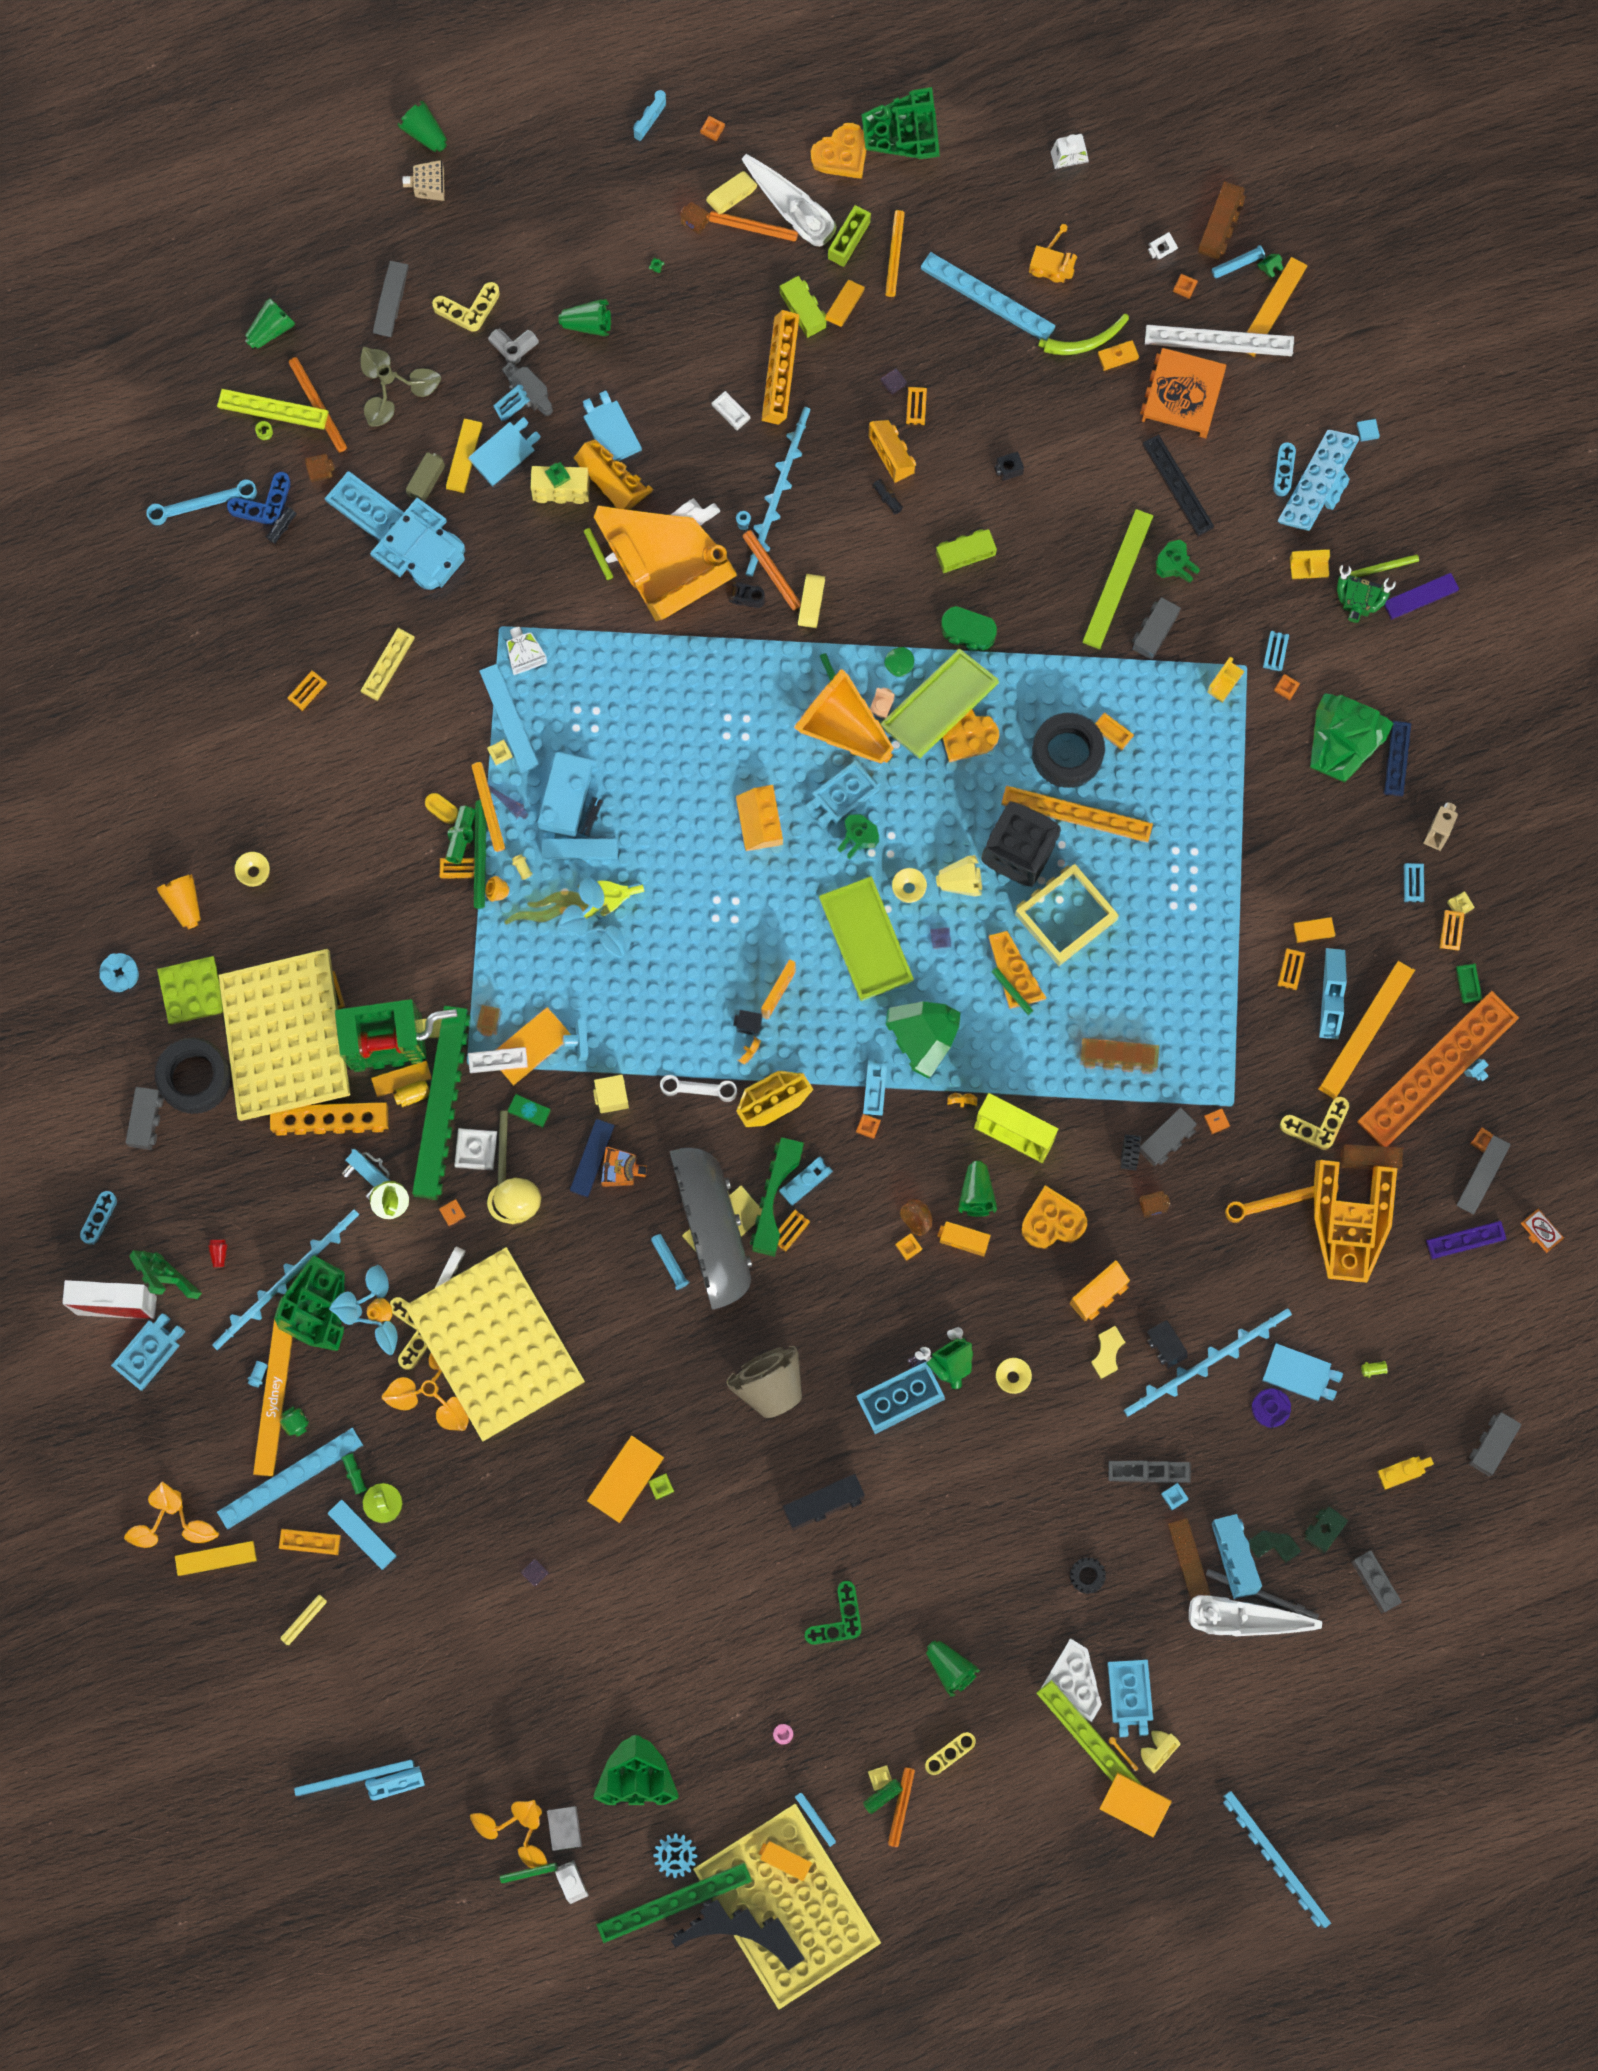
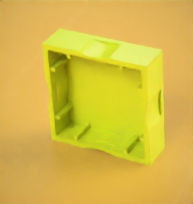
M988 1093L978 1112L974 1127L978 1131L1009 1145L1041 1163L1044 1162L1058 1132V1128Z

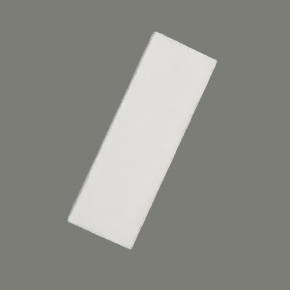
M526 1047L468 1053L470 1073L528 1067Z

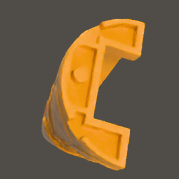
M842 669L826 685L794 726L802 734L880 764L883 762L887 763L893 756L891 752L894 748L879 721L875 720L849 675Z

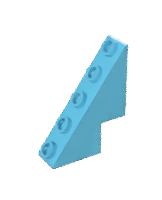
M1326 948L1319 1038L1339 1039L1344 1015V993L1347 983L1345 950Z

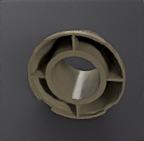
M788 1346L789 1349L786 1350L779 1347L748 1361L741 1366V1372L737 1375L733 1373L726 1382L728 1388L765 1418L775 1417L790 1410L802 1399L799 1353L795 1346Z

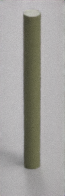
M500 1111L498 1186L506 1180L507 1111Z

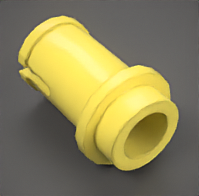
M520 854L512 859V865L517 868L521 879L524 880L533 875L525 861L526 857Z

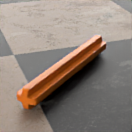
M908 1767L904 1768L901 1781L903 1791L898 1795L888 1845L892 1847L899 1846L915 1773L914 1769Z

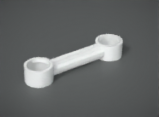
M667 1075L660 1082L661 1091L667 1096L683 1092L719 1096L722 1101L730 1102L737 1095L736 1085L731 1081H723L720 1085L679 1081L675 1076ZM672 1079L676 1081L677 1088L672 1092L666 1091L663 1088L666 1080ZM724 1085L733 1087L734 1094L731 1097L725 1098L721 1095L720 1089Z

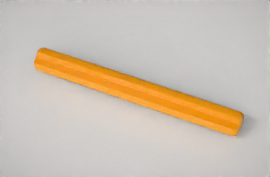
M896 210L894 214L885 294L888 297H894L896 293L904 223V211Z
M477 762L472 765L474 778L494 851L500 852L505 849L503 837L483 764Z

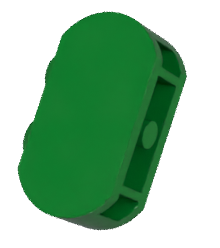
M955 606L944 613L941 632L944 638L949 640L951 644L964 645L971 651H985L994 644L997 627L992 618Z

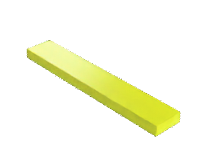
M226 389L221 390L217 405L220 409L319 429L325 428L329 413L328 410Z

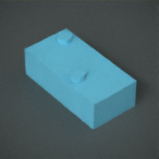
M556 752L538 819L540 830L576 838L594 769L593 760Z
M927 1361L856 1396L874 1434L945 1400L930 1367L926 1364Z

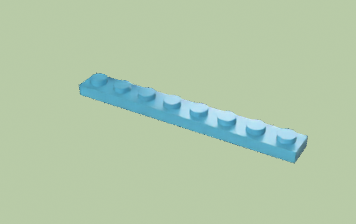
M932 252L929 253L921 265V270L1040 340L1047 341L1055 329V325Z
M351 1428L217 1513L225 1527L230 1529L336 1463L342 1457L357 1450L363 1444L354 1429Z
M1231 1791L1223 1796L1225 1799L1223 1803L1230 1812L1232 1810L1238 1816L1235 1819L1242 1828L1246 1827L1250 1832L1248 1836L1255 1845L1258 1843L1263 1849L1260 1851L1267 1861L1271 1860L1275 1865L1273 1867L1274 1871L1279 1877L1283 1876L1287 1881L1285 1885L1292 1894L1296 1893L1300 1898L1298 1902L1305 1911L1308 1909L1313 1915L1310 1917L1317 1927L1321 1926L1322 1928L1330 1925L1331 1922Z

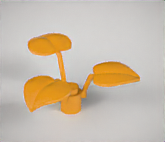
M432 1353L429 1356V1366L432 1369L438 1370L432 1380L425 1381L421 1389L415 1391L416 1385L412 1380L404 1377L398 1378L390 1384L382 1395V1399L388 1405L399 1410L414 1408L418 1403L416 1394L423 1393L429 1397L434 1396L443 1404L436 1412V1419L440 1426L448 1430L464 1431L467 1428L469 1417L458 1398L451 1397L446 1403L437 1394L439 1388L435 1381L442 1373V1370Z
M162 1481L148 1497L150 1505L157 1509H162L154 1527L150 1530L145 1525L134 1526L126 1532L124 1539L135 1546L143 1548L152 1547L157 1544L158 1536L154 1532L165 1511L169 1514L179 1511L182 1527L185 1529L182 1532V1536L190 1542L206 1543L218 1537L219 1532L210 1524L200 1520L191 1521L187 1525L183 1514L181 1493L173 1490Z
M535 1800L514 1802L511 1810L515 1817L500 1826H496L495 1821L488 1815L481 1813H472L470 1815L475 1829L487 1839H495L498 1836L497 1831L518 1819L523 1826L529 1828L523 1843L524 1847H519L518 1849L519 1857L530 1868L547 1865L543 1852L535 1846L528 1845L532 1831L539 1827V1817L542 1814V1810L536 1805Z

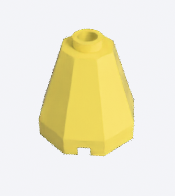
M975 855L967 856L939 870V875L936 876L937 886L941 887L942 891L969 896H981L980 867L976 868L975 866L978 863L977 857Z

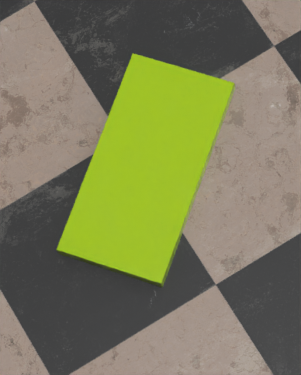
M958 649L880 725L885 732L920 759L999 684V680L965 652Z
M872 876L819 896L820 903L860 1002L914 981Z

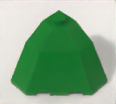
M922 1001L887 1009L886 1026L897 1037L896 1043L902 1053H906L910 1059L909 1065L912 1070L929 1079L951 1048L959 1029L961 1012L946 1004Z
M633 1735L622 1741L609 1757L593 1795V1799L607 1805H616V1803L628 1801L629 1805H644V1801H653L656 1805H666L679 1798L665 1759L650 1741L639 1735Z

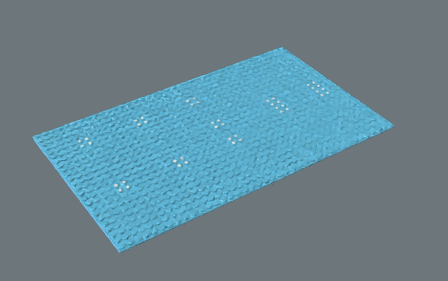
M502 626L499 628L496 664L539 766L521 773L493 706L490 746L504 740L513 758L495 765L491 756L489 757L488 786L505 849L500 852L494 851L486 822L485 888L490 878L498 876L507 882L509 894L503 900L494 902L489 901L485 894V907L478 909L468 1053L496 1050L548 1007L571 1035H576L575 1023L577 1020L586 1019L588 1058L586 1061H578L577 1046L564 1047L562 1045L534 1068L539 1070L651 1076L673 1075L675 1077L761 1081L777 1071L804 1073L810 1084L866 1087L868 1060H874L877 1063H882V1061L888 1062L885 1088L1233 1106L1235 1093L1247 667L1245 665H1236L1244 671V674L1222 703L1207 693L1225 664L963 651L999 680V684L972 708L975 716H989L996 723L999 729L997 745L986 754L948 762L941 738L919 759L885 732L894 748L891 752L893 756L887 763L883 762L880 764L802 734L794 728L804 712L830 682L819 656L824 653L827 654L835 674L842 669L849 675L869 709L877 688L882 689L884 687L890 689L895 696L888 714L889 716L957 650L907 648L914 656L913 670L903 677H896L886 669L884 660L888 652L898 647L520 627L523 635L527 633L533 634L546 656L547 663L513 675L507 641L513 639L510 630L515 627ZM1072 712L1086 716L1095 724L1105 712L1134 734V737L1126 747L1120 750L1104 737L1105 754L1100 770L1094 778L1082 786L1063 788L1054 786V784H1050V782L1043 779L1037 772L1032 759L1034 738L1042 723L1054 715ZM873 715L875 720H878L879 723L885 720L883 718ZM1063 733L1057 735L1048 744L1050 757L1062 767L1073 768L1080 766L1089 756L1087 744L1081 737L1075 734ZM556 752L593 760L594 769L578 830L584 819L583 814L587 812L592 797L598 798L595 806L599 799L604 802L597 815L598 820L594 822L590 836L584 835L586 827L582 834L577 831L576 838L540 830L538 827V819ZM856 760L879 786L880 790L837 824L831 820L827 826L821 829L817 822H819L818 819L826 814L823 808L819 806L810 815L805 810L806 805L814 799L812 793ZM773 785L783 845L745 851L736 796L753 788ZM1006 786L1153 823L1147 843L1050 818L1061 827V832L1043 871L1033 887L1025 886L989 868L981 860L982 852L986 848L991 832L1006 807L1001 805ZM849 815H863L877 826L880 837L879 843L875 848H862L861 851L858 850L852 859H848V852L854 846L849 843L841 853L837 850L845 839V819ZM542 839H618V859H542ZM520 854L526 857L525 861L533 875L524 880L521 879L517 868L512 865V859ZM975 855L978 859V863L975 866L976 868L980 867L981 896H969L942 891L941 887L937 886L936 876L939 875V870L967 856ZM1076 864L1119 917L1116 922L1062 965L1058 966L1016 917V906L1023 900L1027 902L1031 899V894L1040 888L1042 890L1045 888L1046 882L1052 877H1059L1061 870L1069 865L1071 867ZM906 868L920 871L927 882L925 894L920 900L913 903L902 902L895 896L892 889L894 876ZM1074 874L1026 911V914L1059 953L1108 915ZM872 876L914 981L860 1002L820 903L819 896ZM587 877H591L595 881H609L622 886H628V888L643 884L645 892L630 895V898L623 901L612 912L609 911L607 905L603 906L593 916L586 919L588 922L587 929L603 928L605 930L607 926L612 925L621 931L625 942L624 955L621 958L609 953L600 942L601 932L571 936L567 933L566 929L558 927L561 915L568 906L577 905L582 911L588 908L589 904L584 903L579 895L580 883ZM907 883L903 889L906 893H912L915 887L913 884ZM1008 931L1021 957L1028 965L1033 977H1035L1038 986L1045 994L1046 1000L1029 1004L1034 1010L1030 1015H1027L1021 1007L1009 1009L1003 986L991 972L997 966L988 938L989 935ZM789 959L796 962V973L770 1018L762 1019L760 1034L755 1036L761 1040L760 1045L752 1059L744 1065L738 1059L747 1052L743 1049L744 1046L751 1047L754 1036L736 1032V1026H733L735 1015H739L740 1010L761 1014V1007ZM924 1001L946 1004L961 1012L959 1029L951 1048L929 1079L913 1071L910 1067V1059L906 1053H902L896 1043L897 1037L886 1026L887 1009ZM488 1017H492L495 1019L494 1023L487 1022L488 1025H494V1027H488L485 1025V1020ZM873 1070V1076H880V1070Z

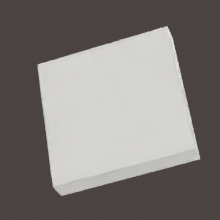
M458 1128L455 1167L494 1170L497 1131Z

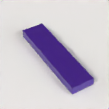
M1449 573L1387 600L1384 607L1392 620L1453 594L1459 590V587L1452 574Z
M1498 1221L1426 1240V1244L1432 1260L1506 1240L1502 1222Z

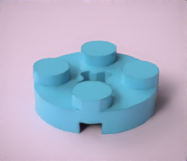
M110 954L100 966L101 981L109 990L114 992H123V990L132 988L139 977L136 963L126 954ZM122 968L123 976L115 977V970Z

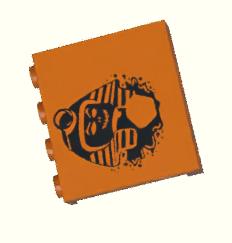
M1162 348L1161 354L1157 353L1154 362L1157 365L1156 371L1152 370L1149 380L1153 382L1152 386L1147 387L1145 398H1148L1147 404L1143 403L1140 412L1143 415L1142 422H1145V419L1148 418L1200 432L1199 437L1207 438L1227 365Z

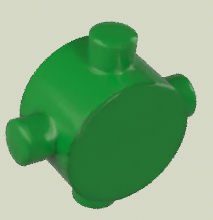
M653 258L649 269L660 273L664 261L661 262V260Z

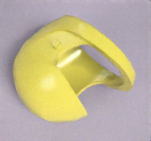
M507 1179L492 1189L487 1205L491 1215L500 1222L508 1224L522 1223L533 1217L539 1209L541 1194L538 1187L528 1179ZM492 1199L494 1200L496 1209L500 1212L501 1215L505 1216L508 1219H504L496 1214V1212L493 1210Z

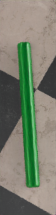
M481 800L475 802L474 908L483 909L485 907L486 818Z

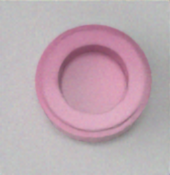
M786 1724L778 1725L773 1732L775 1741L782 1745L788 1744L793 1738L792 1728Z

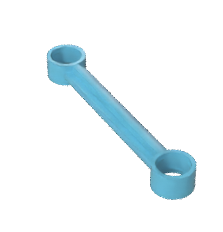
M242 480L236 488L165 507L160 504H152L147 509V517L152 524L161 525L166 521L167 517L227 502L232 498L251 501L256 497L257 489L252 481ZM249 485L254 488L250 495L241 494V489L244 486ZM154 510H162L163 516L160 519L154 520L151 518V513Z

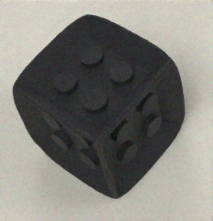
M1010 801L991 832L986 848L982 852L981 860L985 865L1001 875L1025 886L1033 887L1054 849L1055 843L1060 836L1061 827L1041 813L1022 804Z

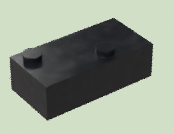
M853 1474L784 1505L783 1511L792 1531L814 1521L816 1523L826 1519V1516L848 1506L854 1508L861 1505V1500L865 1498V1494L856 1474Z

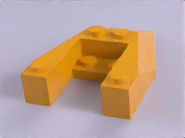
M1318 1160L1316 1161L1314 1177V1220L1328 1279L1367 1283L1392 1227L1397 1168L1373 1167L1370 1204L1336 1201L1340 1162Z

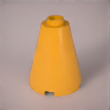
M192 874L170 881L167 886L163 884L156 888L182 927L187 926L188 929L199 925L198 922L201 918Z

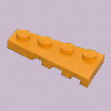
M1008 931L989 935L988 938L997 968L1028 1004L1046 1000L1045 994L1038 986L1035 977H1033L1028 965L1021 957ZM1003 987L1009 1009L1020 1007Z

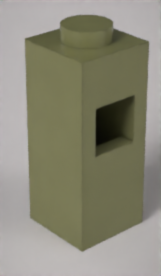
M426 453L406 488L408 497L414 500L419 498L425 503L445 468L441 456L435 453Z

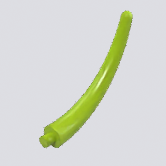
M1123 314L1109 329L1087 340L1062 342L1048 338L1047 341L1041 339L1038 346L1044 348L1043 352L1055 355H1074L1087 352L1111 339L1125 325L1129 316L1128 314Z

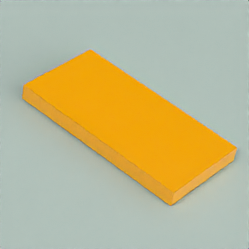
M548 1007L545 1008L496 1049L526 1047L528 1067L500 1071L514 1086L563 1045V1035L571 1034Z
M631 1436L587 1502L620 1523L664 1457Z

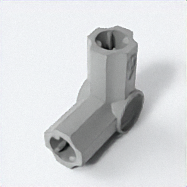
M501 329L494 330L488 338L489 342L505 357L506 362H511L513 365L519 363L521 357L539 343L535 334L529 330L514 341Z

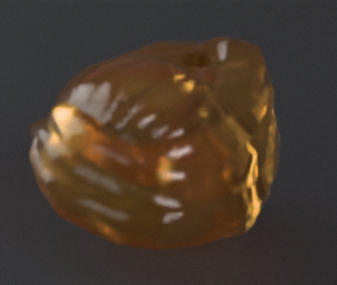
M911 1199L901 1208L900 1216L915 1235L923 1236L929 1232L933 1219L926 1204L918 1199Z

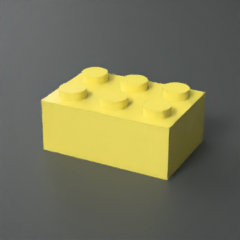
M532 466L531 491L533 501L538 503L555 501L560 504L566 503V501L576 504L589 502L590 480L588 468L564 467L571 480L554 488L545 475V471L550 467Z

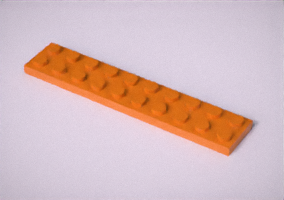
M1491 991L1367 1111L1357 1123L1385 1149L1509 1029L1519 1017Z

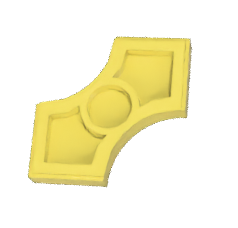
M1116 1326L1098 1335L1101 1345L1100 1352L1091 1363L1100 1379L1118 1370L1116 1353L1125 1344V1341Z

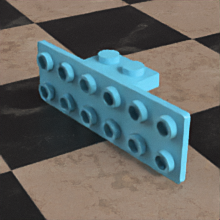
M1327 430L1278 519L1280 524L1309 531L1323 505L1327 509H1334L1350 480L1344 471V467L1359 441L1358 436Z

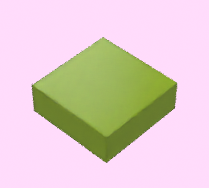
M667 1474L648 1481L656 1500L674 1492Z

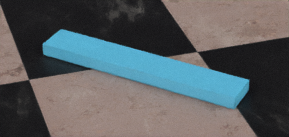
M495 664L480 670L521 773L538 767V762L498 665Z
M407 1760L296 1787L294 1791L296 1796H301L415 1768L413 1760Z

